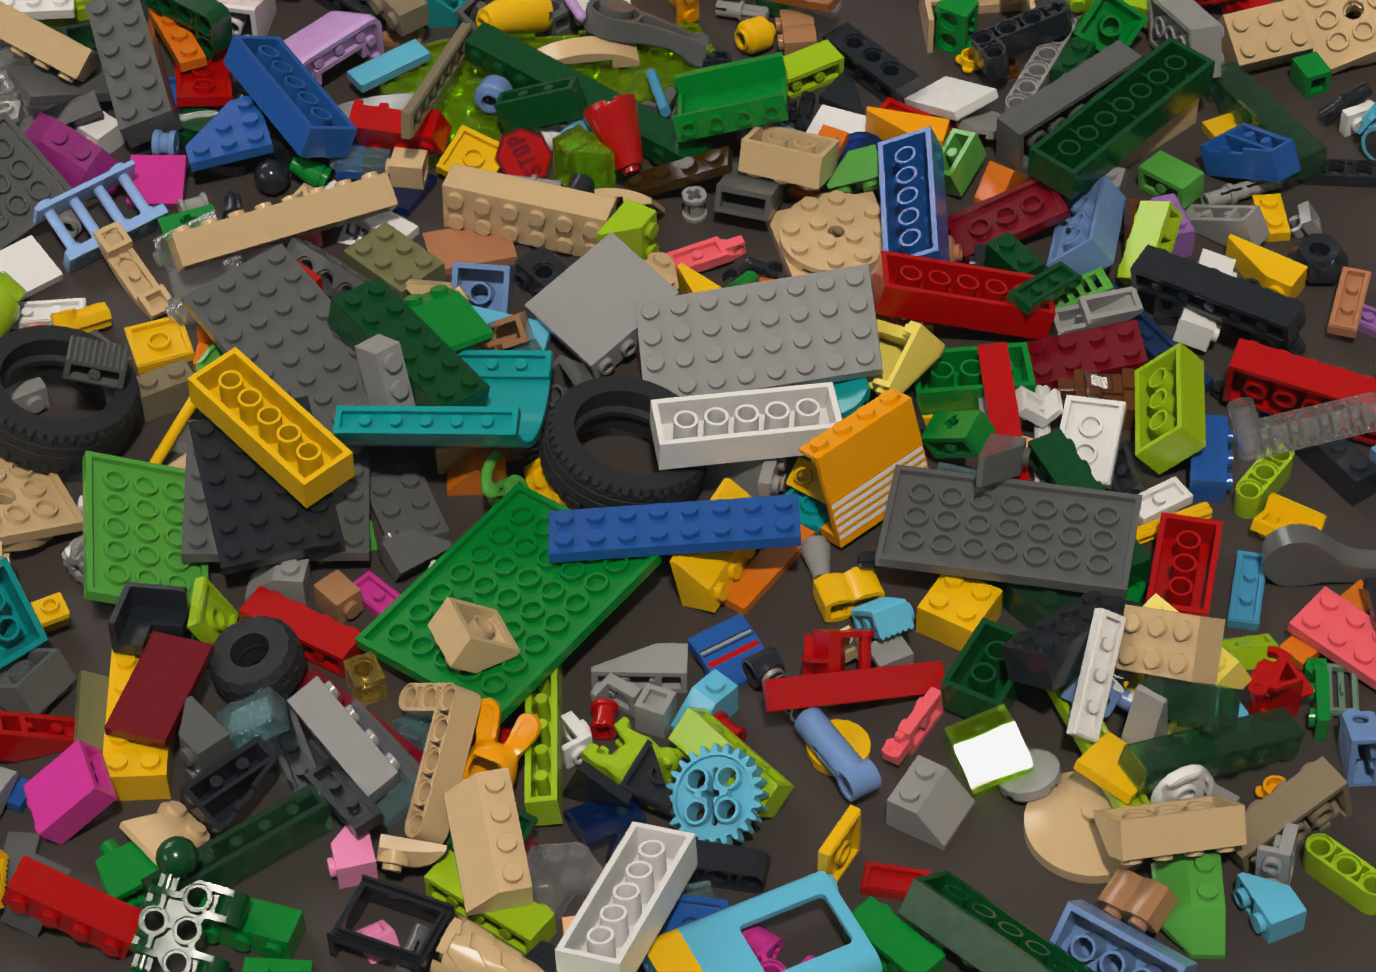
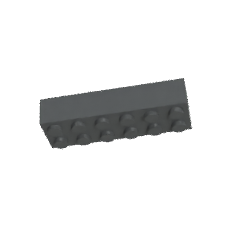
M94 0L86 3V11L119 130L129 146L133 148L151 141L155 129H161L166 133H169L171 130L182 129L146 1Z
M1118 40L1102 49L1101 52L1090 59L1083 61L1076 68L1064 73L1051 84L1044 86L1029 98H1025L1015 107L1003 112L997 117L996 159L1005 166L1020 173L1027 171L1029 148L1142 60V56Z

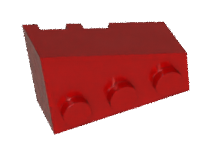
M354 99L349 120L358 129L355 138L371 158L382 159L391 157L394 147L428 150V156L444 154L452 126L440 110L431 109L410 140L401 138V112L403 110L389 108V103L380 102L379 107L363 105V100Z

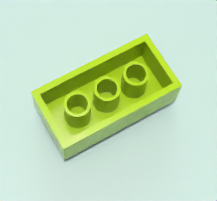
M1181 342L1135 370V456L1159 475L1206 447L1204 361Z

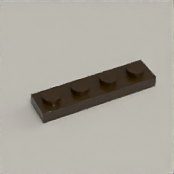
M729 145L627 175L625 176L624 189L650 197L732 172L733 153Z

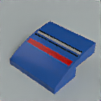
M741 613L687 639L688 649L704 668V677L716 669L737 684L738 688L749 683L742 670V660L765 649Z

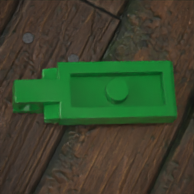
M1307 657L1304 676L1311 682L1310 685L1314 690L1313 695L1307 697V702H1312V708H1308L1307 725L1308 727H1313L1314 740L1325 741L1327 740L1330 724L1327 658Z

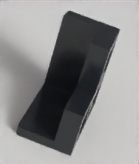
M126 582L108 622L113 653L141 655L153 631L184 637L190 612L188 589L182 586Z

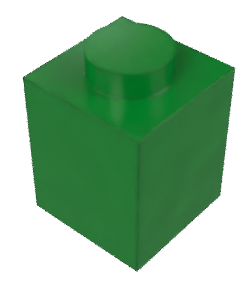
M1317 51L1292 58L1289 80L1304 99L1329 92L1332 70Z

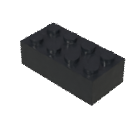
M1090 591L1084 593L1081 599L1076 602L1059 608V612L1052 616L1038 620L1036 625L1030 629L1014 634L1011 640L1001 645L1009 680L1054 692L1079 677L1095 608H1104L1124 616L1125 604L1138 606L1137 602L1123 599L1120 596H1108L1100 594L1098 591Z

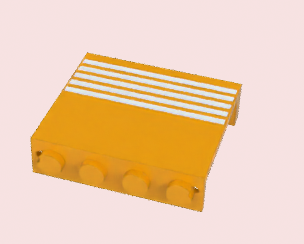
M894 388L882 392L878 397L859 407L857 411L836 422L832 427L798 448L799 453L815 461L830 521L820 527L821 536H824L827 541L840 548L884 519L896 464L928 468L912 398Z

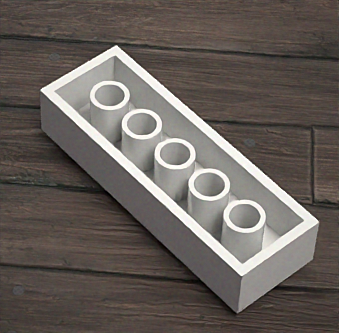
M833 382L653 399L650 402V428L659 470L803 456V454L799 453L798 448L832 427L836 422L842 420Z
M633 821L555 949L557 972H637L698 866L696 835L694 833Z

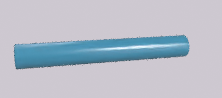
M649 69L646 72V77L660 114L667 117L671 114L670 106L656 70Z

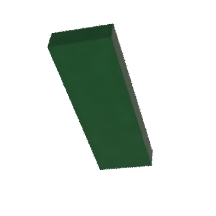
M1060 261L1008 291L1006 300L1027 315H1030L1080 285L1083 276Z

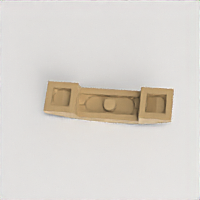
M598 36L569 38L537 49L566 65L611 60L613 68L640 65L635 43L611 41Z
M119 221L93 232L96 243L117 280L145 315L153 320L167 313L168 310L177 308L176 302L163 284L159 285L133 249V241Z

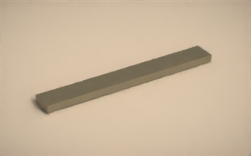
M461 23L401 112V138L410 140L413 138L464 61L465 40L472 34L471 23Z

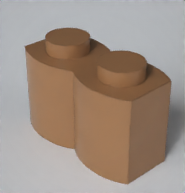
M779 9V17L774 18L778 51L783 50V55L786 56L817 43L813 11L811 9Z
M1118 867L1097 899L1104 908L1102 911L1118 920L1127 922L1129 926L1142 933L1149 931L1156 934L1179 901L1165 885L1149 878H1143L1121 867Z

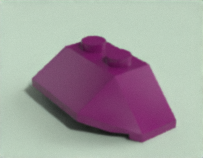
M39 113L25 132L30 141L72 188L108 172L111 167L120 163L103 148L57 118L43 113ZM119 184L107 190L110 196L116 195L122 185Z

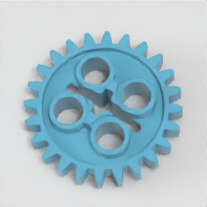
M713 743L711 751L702 745L700 746V756L690 751L689 763L682 760L679 761L682 771L680 773L676 771L671 772L672 776L677 779L676 782L666 784L667 788L673 790V794L669 795L674 810L672 817L675 818L669 824L676 829L679 828V831L694 833L697 840L733 845L732 839L734 838L743 843L744 837L742 833L744 831L751 834L755 833L750 824L752 822L762 823L761 818L756 815L757 812L767 810V807L760 803V799L769 797L767 792L760 790L761 787L768 783L766 779L758 777L763 772V769L754 765L756 760L749 755L745 756V751L740 748L734 750V747L729 744H725L722 749V746ZM736 773L735 782L728 786V779L732 774ZM705 775V783L698 788L699 779ZM735 806L734 815L728 819V810ZM704 808V816L697 821V813Z

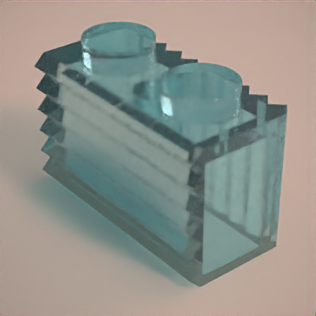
M272 687L259 689L253 695L244 697L243 700L231 702L225 708H222L221 711H216L217 721L230 733L233 752L257 735L264 741H267L291 729L287 716L286 702Z

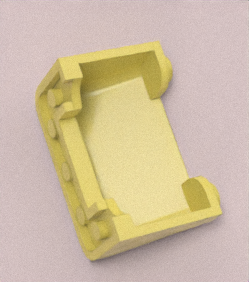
M877 319L884 374L866 377L871 387L870 390L875 391L877 395L890 388L904 393L941 357L946 346L920 323L910 321L909 324L902 327Z

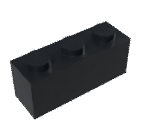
M1320 414L1296 427L1293 443L1295 455L1352 507L1376 493V465Z

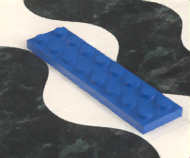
M798 494L549 511L548 554L550 563L802 546Z

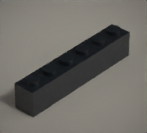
M1148 244L1130 267L1133 288L1286 347L1291 345L1306 324L1305 303L1300 302L1298 299L1284 296L1269 288L1260 287L1242 278H1236L1216 268L1207 267L1162 248Z

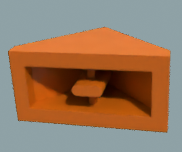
M990 160L974 196V202L979 203L1024 183L1027 180V175Z

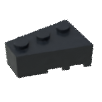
M257 735L180 787V803L184 804L187 811L206 827L210 834L209 840L220 852L279 777V756Z

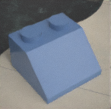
M453 262L451 283L455 288L460 285L471 298L468 300L470 305L509 314L514 291L515 266Z

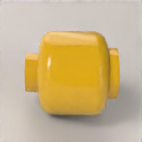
M755 16L738 24L734 33L735 43L745 53L756 54L772 47L776 30L774 25L765 17Z

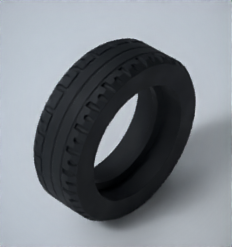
M54 325L20 328L0 337V455L32 470L48 473H73L83 471L82 458L85 451L115 456L126 446L132 435L140 396L139 383L130 364H127L123 390L62 378L70 336L75 335L76 337L92 338L94 341H104L99 337L78 329ZM38 377L60 379L74 383L89 391L100 401L104 409L94 415L81 419H50L33 414L20 407L8 396L5 390L23 380Z
M624 376L594 378L567 390L557 399L551 409L540 449L543 472L552 488L574 509L696 501L708 465L667 469L651 474L623 472L596 460L584 449L577 438L594 430L618 429L641 435L653 442L650 428L651 400L679 396L655 383Z

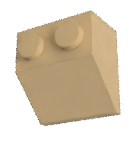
M447 597L428 624L435 643L440 647L446 658V663L457 671L464 670L477 673L516 657L520 653L519 647L496 609Z

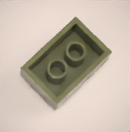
M384 222L343 250L345 264L370 280L379 277L402 300L406 296L411 295L405 288V282L409 279L446 282L444 262L387 222Z

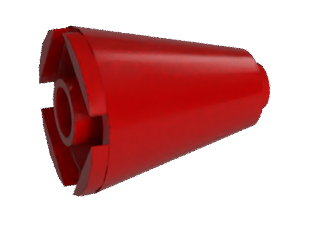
M623 94L614 96V101L605 103V100H602L586 108L583 111L584 120L618 173L623 172L624 176L640 171L639 166L644 162L638 104L635 95Z

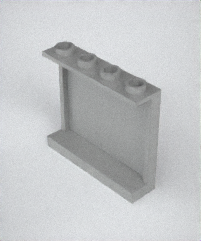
M611 232L524 306L530 319L537 320L591 370L593 378H599L611 373L620 361L632 355L639 346L635 302L680 295V293Z

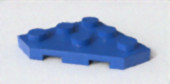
M242 96L238 99L230 100L185 146L192 172L274 152L263 112L251 96Z

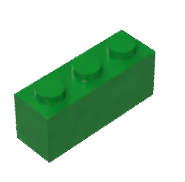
M207 893L205 894L199 907H202L206 904L208 898ZM251 898L241 930L208 923L205 926L204 942L226 945L240 952L249 951L264 955L267 958L293 959L306 931L303 911Z
M870 896L851 912L876 950L883 972H945L946 955L937 944L927 941L919 934L917 929H914L897 917L887 904L880 903ZM843 928L842 939L849 944L851 939Z

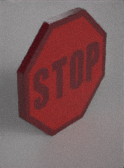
M520 127L501 136L494 159L503 174L531 177L533 174L538 175V178H546L553 154L543 135Z

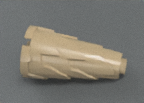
M458 915V918L455 917L449 924L436 949V952L440 953L439 959L442 960L441 963L433 959L430 967V972H545L536 963L523 957L521 952L495 938L490 932L461 915Z

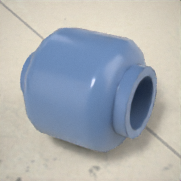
M489 75L483 78L474 94L477 108L484 114L490 116L498 115L494 106L500 92L512 90L511 84L507 79L499 75Z

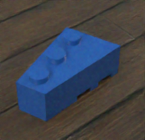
M1244 122L1199 145L1207 176L1284 182L1289 180L1291 175L1301 171L1294 140Z

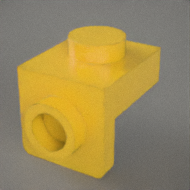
M60 592L30 603L45 633L70 625L68 619L71 617L70 611Z

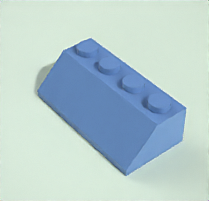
M1107 175L1097 179L1073 200L1067 197L1063 199L1071 217L1055 224L1046 265L1048 268L1061 261L1080 275H1083L1100 266L1106 271L1114 264L1126 197Z
M1082 899L1068 901L1050 939L1051 942L1095 972H1195L1198 966L1197 962Z

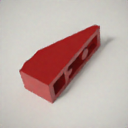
M0 710V761L20 762L64 752L74 743L75 717Z

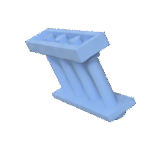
M133 159L126 163H117L108 172L52 199L46 198L34 207L33 222L35 225L47 220L66 247L63 266L69 274L104 257L93 236V232L100 228L82 202L97 196L112 220L120 222L133 242L158 230L157 218L168 216L169 212L163 203L156 207L149 206L131 180L134 177L135 170ZM121 184L140 211V214L131 219L125 218L107 190ZM72 208L91 235V238L81 244L79 242L76 243L58 214Z

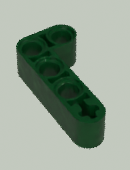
M145 0L147 7L195 30L196 40L206 58L211 59L229 48L233 37L231 14L228 8L217 0Z

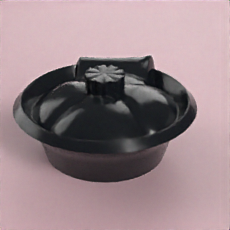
M1315 233L1305 236L1300 242L1291 247L1287 258L1308 266L1306 279L1309 283L1335 284L1337 278L1341 276L1343 266L1348 267L1346 253L1333 237L1326 234Z

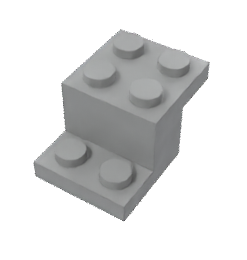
M787 457L728 463V478L733 480L752 497L777 496L779 491H785L787 474H783L782 471H785Z

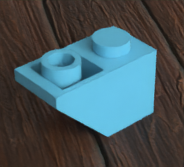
M1245 872L1237 874L1235 890H1233L1234 900L1239 908H1244L1250 917L1253 929L1256 933H1261L1268 944L1304 930L1307 909L1290 885Z

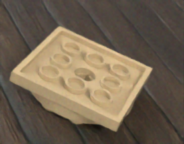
M1299 0L1315 47L1311 52L1317 51L1332 70V74L1351 66H1361L1376 62V0ZM1352 10H1357L1361 13L1358 19L1352 20L1346 17L1348 12Z
M835 190L828 193L806 196L791 208L776 211L769 222L765 221L789 277L869 264L872 280L880 250H883L881 207L873 191L850 194Z
M0 455V541H2L5 553L38 548L54 536L83 531V515L57 473L28 469Z

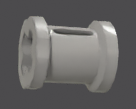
M699 186L685 188L682 192V199L685 203L682 217L688 223H701L707 218V209L704 207V203L707 200L706 190Z
M201 192L197 197L176 200L179 212L209 205L205 192Z

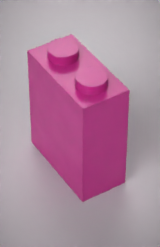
M80 739L75 741L23 785L27 797L26 803L32 812L35 822V831L41 838L49 839L60 845H63L118 799L101 750Z

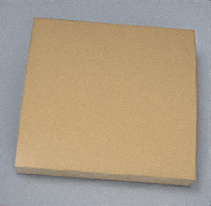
M619 188L594 189L595 194L616 198V209L627 199H630L656 210L657 214L665 213V207L644 194Z

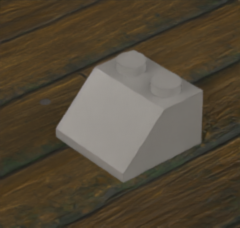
M918 755L887 799L886 825L944 851L974 807L975 800L947 767Z

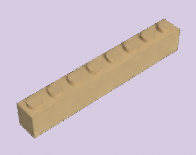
M372 171L362 175L361 180L352 182L351 179H344L335 183V187L325 190L324 186L309 190V195L298 197V194L286 196L278 204L272 205L271 202H264L255 206V210L245 213L244 209L231 212L227 215L228 218L218 221L217 217H213L200 222L201 226L190 228V225L178 227L173 230L174 234L167 240L177 271L182 273L288 242L292 237H305L390 212L398 205L388 173L378 174L377 171Z

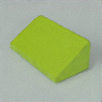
M1268 633L1226 638L1222 641V647L1239 660L1245 670L1255 669L1257 662H1261L1262 659H1267L1271 662L1277 661L1266 655L1268 646L1278 647L1276 641Z

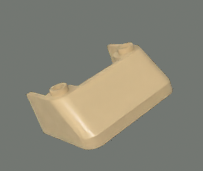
M919 0L918 9L927 53H933L934 17H937L934 12L940 0ZM975 0L979 2L978 14L1021 11L1023 13L1036 7L1034 0Z

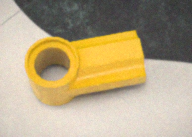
M98 302L80 309H68L50 315L52 325L70 327L87 333L95 329L99 330L112 326L111 312L105 302Z

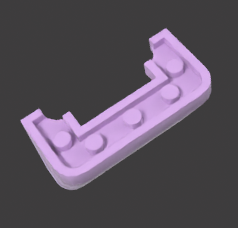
M334 10L284 40L286 45L320 85H322L321 74L355 52L362 58L367 56L369 59H374L384 54L382 25L371 14Z

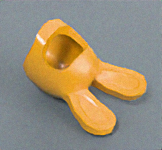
M490 697L482 698L475 726L476 742L469 751L462 781L477 772L509 767L513 787L520 757L539 737L541 731L540 719L532 713L520 715L506 743L502 744L498 742L502 713L501 707L495 699Z

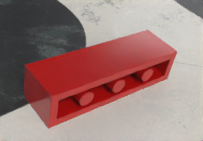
M259 586L238 610L240 620L247 617L254 618L255 616H268L282 620L292 628L300 640L307 662L343 679H346L366 655V652L357 648L355 638L361 633L357 628L348 627L335 621L329 615L320 614L301 602L297 603L290 600L278 591H271Z
M23 855L1 900V903L7 905L16 913H25L39 920L46 927L59 929L69 934L78 942L91 944L99 948L104 954L118 957L122 960L125 959L130 949L139 921V915L142 910L26 855Z

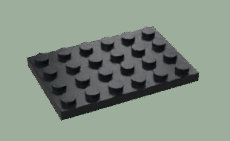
M308 396L294 398L296 402L312 415ZM209 418L188 422L222 575L345 548L332 492L306 508Z

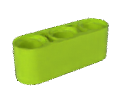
M1284 442L1272 443L1236 485L1233 511L1238 517L1243 519L1256 517L1265 508L1268 496L1271 493L1277 494L1288 481L1292 473L1295 455L1292 446Z
M1316 833L1309 836L1303 853V870L1366 915H1376V869L1326 834Z

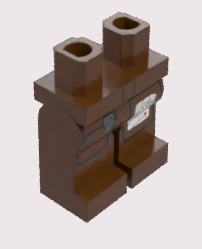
M1122 368L1121 374H1101L1097 371H1086L1083 373V369H1074L1073 378H1057L1056 389L1060 391L1061 398H1066V395L1126 402L1127 409L1122 430L1134 431V368ZM1062 399L1063 409H1064L1065 399Z

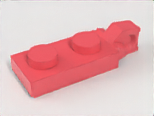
M741 235L727 240L719 239L716 236L667 252L666 254L674 261L678 279L677 265L680 263L699 273L729 263L745 255L746 243Z
M931 687L924 697H920L917 700L912 713L899 724L895 738L886 740L881 750L883 760L899 766L907 754L913 755L944 714L941 690Z

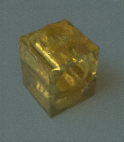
M368 652L356 655L343 661L345 681L353 698L364 706L388 698L386 677L374 653Z

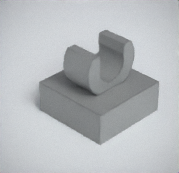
M1309 201L1299 204V215H1294L1289 219L1290 224L1293 226L1290 230L1295 239L1302 238L1306 234H1323L1320 217Z

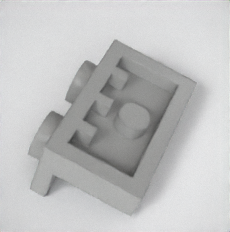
M1285 822L1283 834H1276L1273 847L1262 844L1258 845L1255 876L1290 885L1295 868L1299 825Z

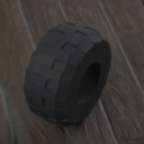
M255 616L254 618L247 617L241 619L234 625L231 624L224 633L218 636L213 645L214 653L207 666L215 688L226 702L240 709L259 710V707L273 704L284 695L293 693L304 675L306 658L300 640L289 625L278 618ZM262 660L258 664L253 665L255 662Z

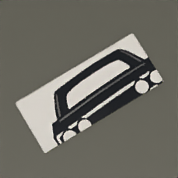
M354 223L346 224L340 233L337 243L352 245L362 238L365 229Z

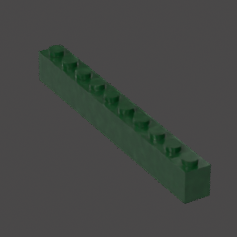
M483 22L465 40V60L492 75L504 77L515 88L577 75L588 102L587 108L602 100H605V103L614 101V96L622 95L486 22ZM637 103L642 153L656 164H667L713 149V143L705 138L678 142L673 121Z

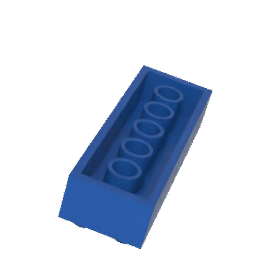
M233 35L223 63L256 102L257 106L269 118L270 122L274 124L283 138L292 146L296 154L306 159L311 157H325L328 159L347 157L358 129L281 37Z
M931 126L877 142L883 251L950 261L943 148Z

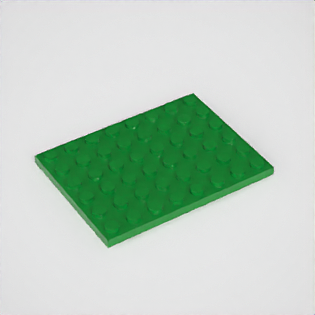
M517 483L355 638V642L357 643V648L421 683H453L478 693L481 699L487 697L495 699L501 707V724L662 563L661 557L657 555L550 563L548 554L549 511L571 509ZM447 597L496 609L519 647L520 653L516 657L477 673L464 670L457 671L446 663V658L440 647L435 643L428 624Z

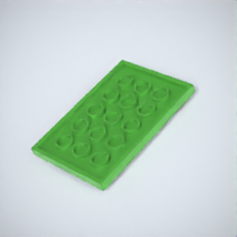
M85 451L82 458L84 599L117 604L125 583L134 582L186 587L191 606L195 579L202 576L208 579V562L182 563L185 469Z

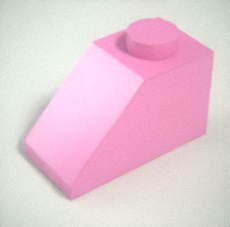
M345 825L331 842L332 857L326 858L330 878L337 877L339 889L358 886L363 874L379 879L369 831L357 838Z

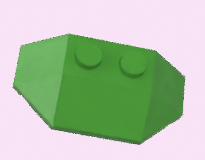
M1214 849L1204 850V855L1196 857L1184 856L1183 853L1173 854V859L1151 863V879L1168 887L1179 900L1161 929L1184 949L1183 952L1190 959H1225L1226 905L1220 852H1215Z

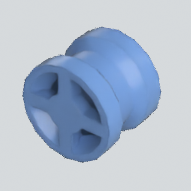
M161 129L153 131L151 142L152 155L179 154L180 137L177 130H171L169 133L163 132Z

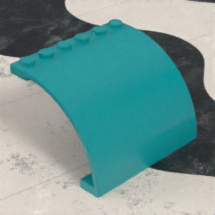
M552 350L455 351L490 386L486 407L337 405L333 435L345 446L530 448L536 443L545 420L554 354Z

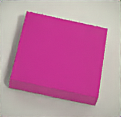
M131 155L130 160L133 159L135 162L134 177L131 180L148 205L156 207L163 203L166 209H178L176 200L181 198L184 200L187 155ZM127 194V208H137Z

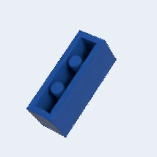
M1205 414L1206 447L1189 457L1188 490L1193 494V501L1224 503L1226 491H1232L1233 473H1227V469H1232L1233 451L1228 450V446L1232 447L1234 429L1228 428V416Z

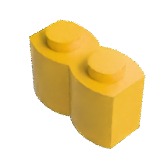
M858 566L844 573H826L813 580V597L825 622H838L852 617V608L883 596L885 597V592L875 571L860 570Z

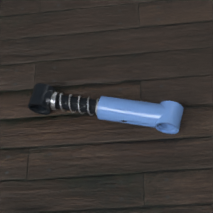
M772 646L744 658L741 662L743 673L754 688L762 687L761 681L765 679L787 677L783 660L778 651ZM818 707L784 711L790 714L791 720L795 722L794 727L798 734L835 776L841 792L848 801L853 802L882 786L880 774L874 763L867 758L863 760Z

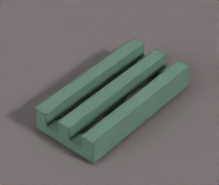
M1327 663V670L1329 672L1330 720L1333 719V716H1339V720H1341V714L1351 708L1359 709L1358 677L1352 672L1349 673L1351 708H1346L1344 672L1348 671L1339 664ZM1332 671L1337 673L1338 707H1334Z

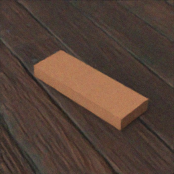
M1343 266L1327 333L1356 339L1371 279V271Z

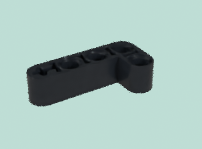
M1065 0L1050 1L974 32L971 35V44L975 63L989 79L999 80L1007 77L1010 73L1008 58L1071 32L1072 20L1068 2Z

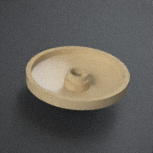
M1077 771L1063 773L1060 784L1058 786L1055 784L1051 788L1052 792L1035 801H1028L1026 805L1023 823L1026 844L1032 855L1042 866L1062 878L1079 883H1107L1118 867L1135 872L1148 859L1142 858V863L1137 865H1123L1121 860L1108 855L1094 820L1093 810L1113 807L1103 789Z

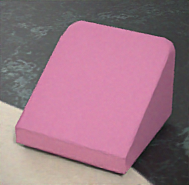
M384 920L377 921L355 931L400 947L395 930ZM363 952L371 964L384 960Z

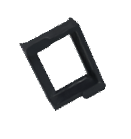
M363 874L360 884L333 930L326 933L330 956L336 957L344 945L411 968L414 972H430L433 959L441 963V960L438 959L440 953L436 952V949L449 924L455 918V908L453 904ZM369 902L435 923L418 953L352 931Z

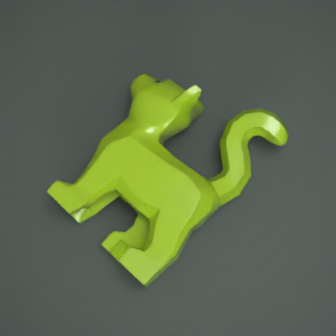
M626 717L621 718L614 724L619 738L615 741L618 749L613 754H609V749L604 745L599 748L594 743L589 744L581 751L582 761H586L618 785L647 740L652 742L665 784L674 783L671 772L679 770V761L683 757L679 749L660 747L650 737L633 731L630 721ZM648 806L649 809L656 810L655 808Z

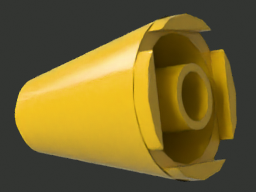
M494 0L479 9L476 16V25L479 27L483 22H486L507 34L543 33L548 31L553 23V20L549 21V13L553 12L551 0Z

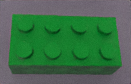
M1027 342L1007 343L1015 390L1023 386L1035 393L1036 383ZM977 346L945 348L941 357L911 385L922 415L934 414L935 411L977 410L978 398L984 397Z

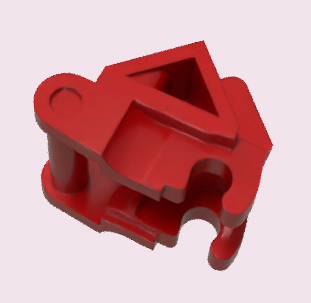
M856 628L848 630L813 629V633H805L803 657H801V661H803V675L848 671L845 670L846 646L850 644L851 638L859 637L858 669L871 668V639L875 637V630Z
M1268 646L1266 655L1277 661L1271 662L1267 659H1262L1261 662L1258 661L1255 670L1251 674L1252 680L1248 684L1247 692L1250 696L1246 710L1253 718L1251 731L1259 730L1262 724L1272 725L1298 716L1300 699L1313 695L1314 690L1303 672L1298 671L1290 659L1291 653L1276 646Z

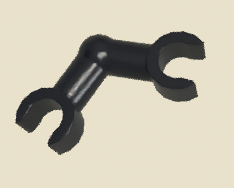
M747 257L737 267L725 268L722 273V281L727 280L729 277H734L732 279L734 281L745 271L751 270L765 274V278L778 279L777 272H782L783 264L777 260H771L766 263L752 257Z

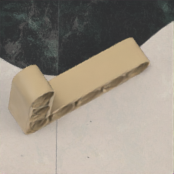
M409 683L400 693L398 701L400 709L432 721L405 822V834L407 837L415 840L443 844L450 829L444 793L462 781L481 706V697L478 693L453 683Z

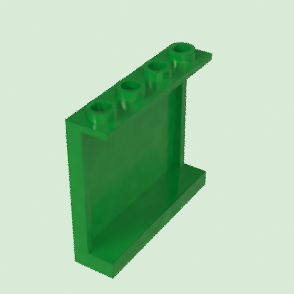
M782 52L674 74V81L678 92L677 115L672 116L678 142L789 120L788 74Z

